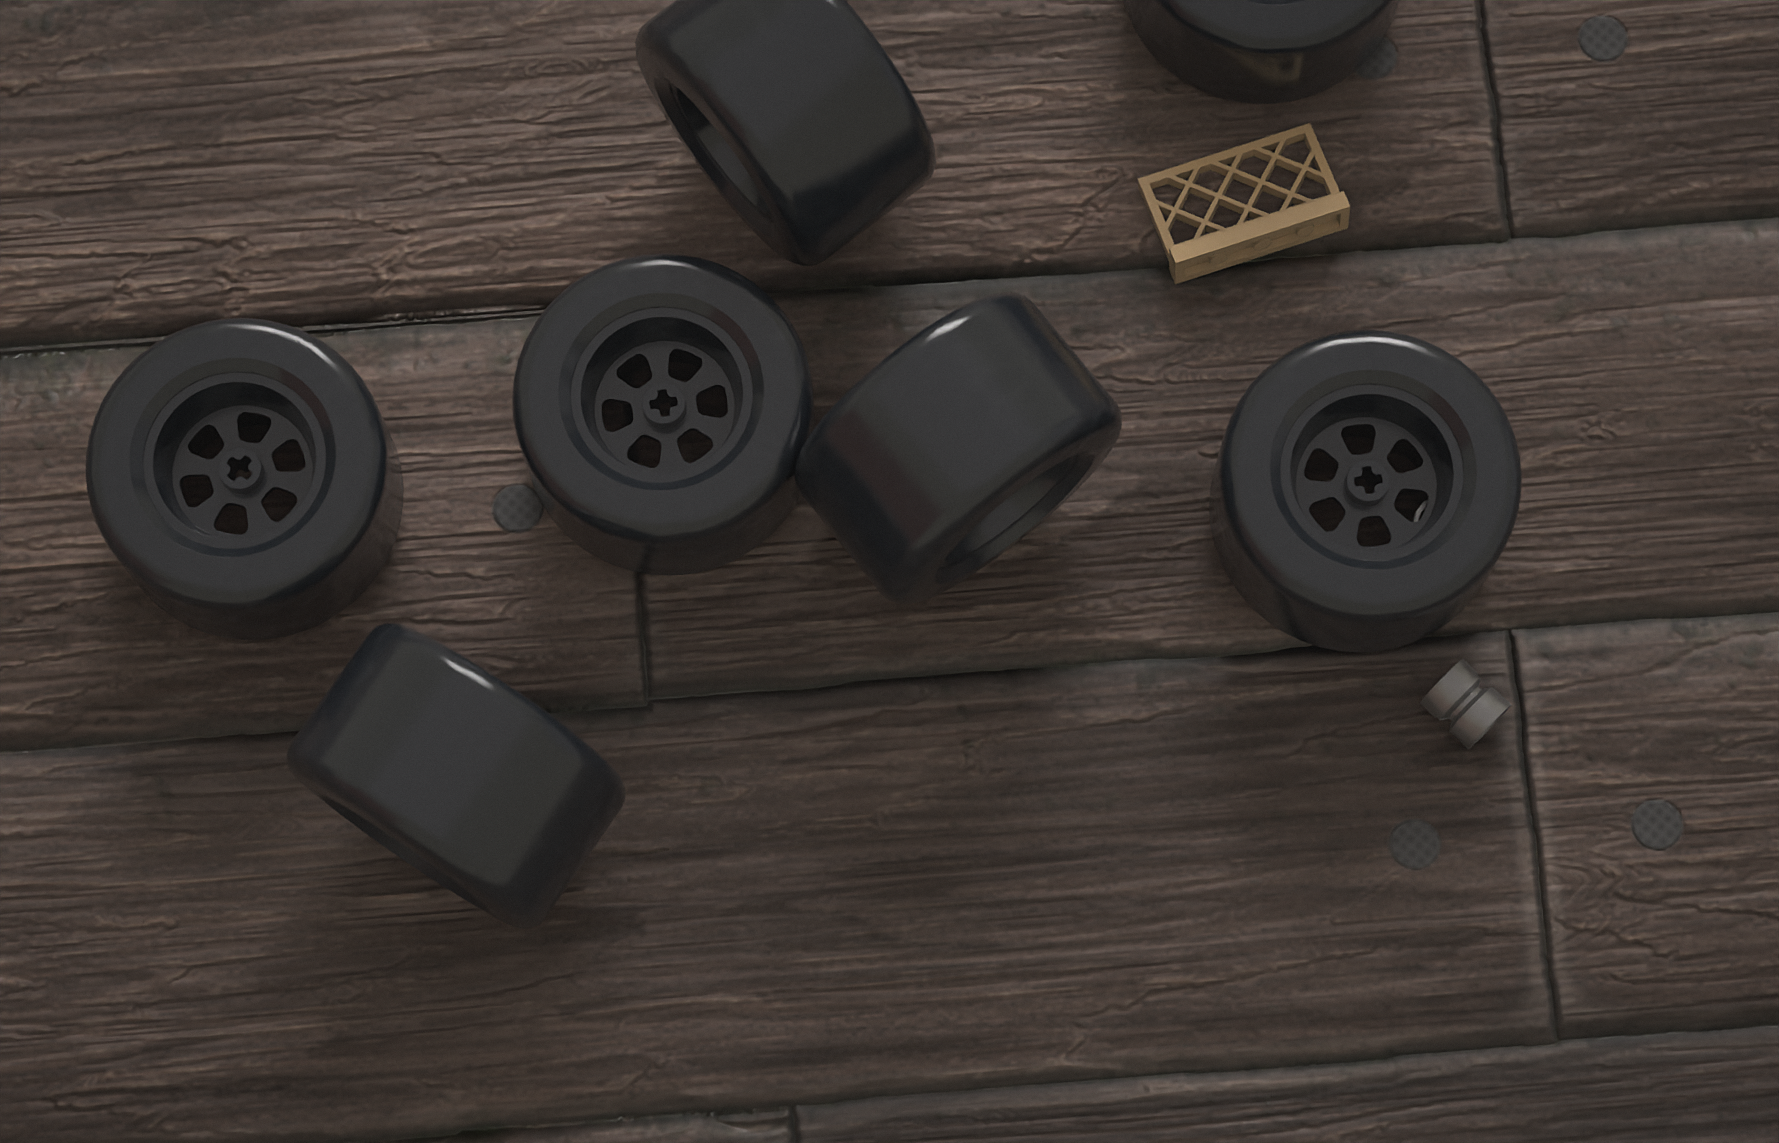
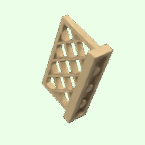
M1310 123L1138 178L1139 190L1169 260V270L1175 284L1347 229L1349 225L1350 204L1344 191H1339ZM1302 140L1305 141L1310 152L1304 165L1281 156L1287 145ZM1254 156L1269 162L1261 179L1238 170L1244 159ZM1313 162H1314V164H1315L1317 170L1311 168ZM1276 165L1299 174L1291 190L1267 182ZM1212 170L1226 177L1216 193L1195 184L1200 173ZM1305 177L1323 184L1328 195L1312 200L1297 193ZM1233 179L1255 188L1247 205L1224 196ZM1169 184L1181 189L1182 192L1173 207L1156 200L1152 189ZM1262 191L1285 200L1280 211L1268 214L1254 208ZM1190 193L1212 202L1204 219L1181 210ZM1219 205L1242 214L1237 225L1225 228L1211 222ZM1162 214L1169 216L1166 222ZM1176 219L1198 228L1193 239L1174 244L1170 230Z

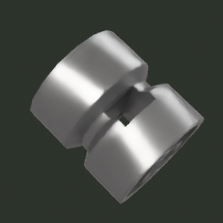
M1462 659L1440 679L1421 700L1420 704L1435 718L1437 717L1439 720L1449 718L1452 720L1449 732L1467 749H1470L1511 707V704L1493 687L1482 690L1479 687L1480 677L1478 673Z

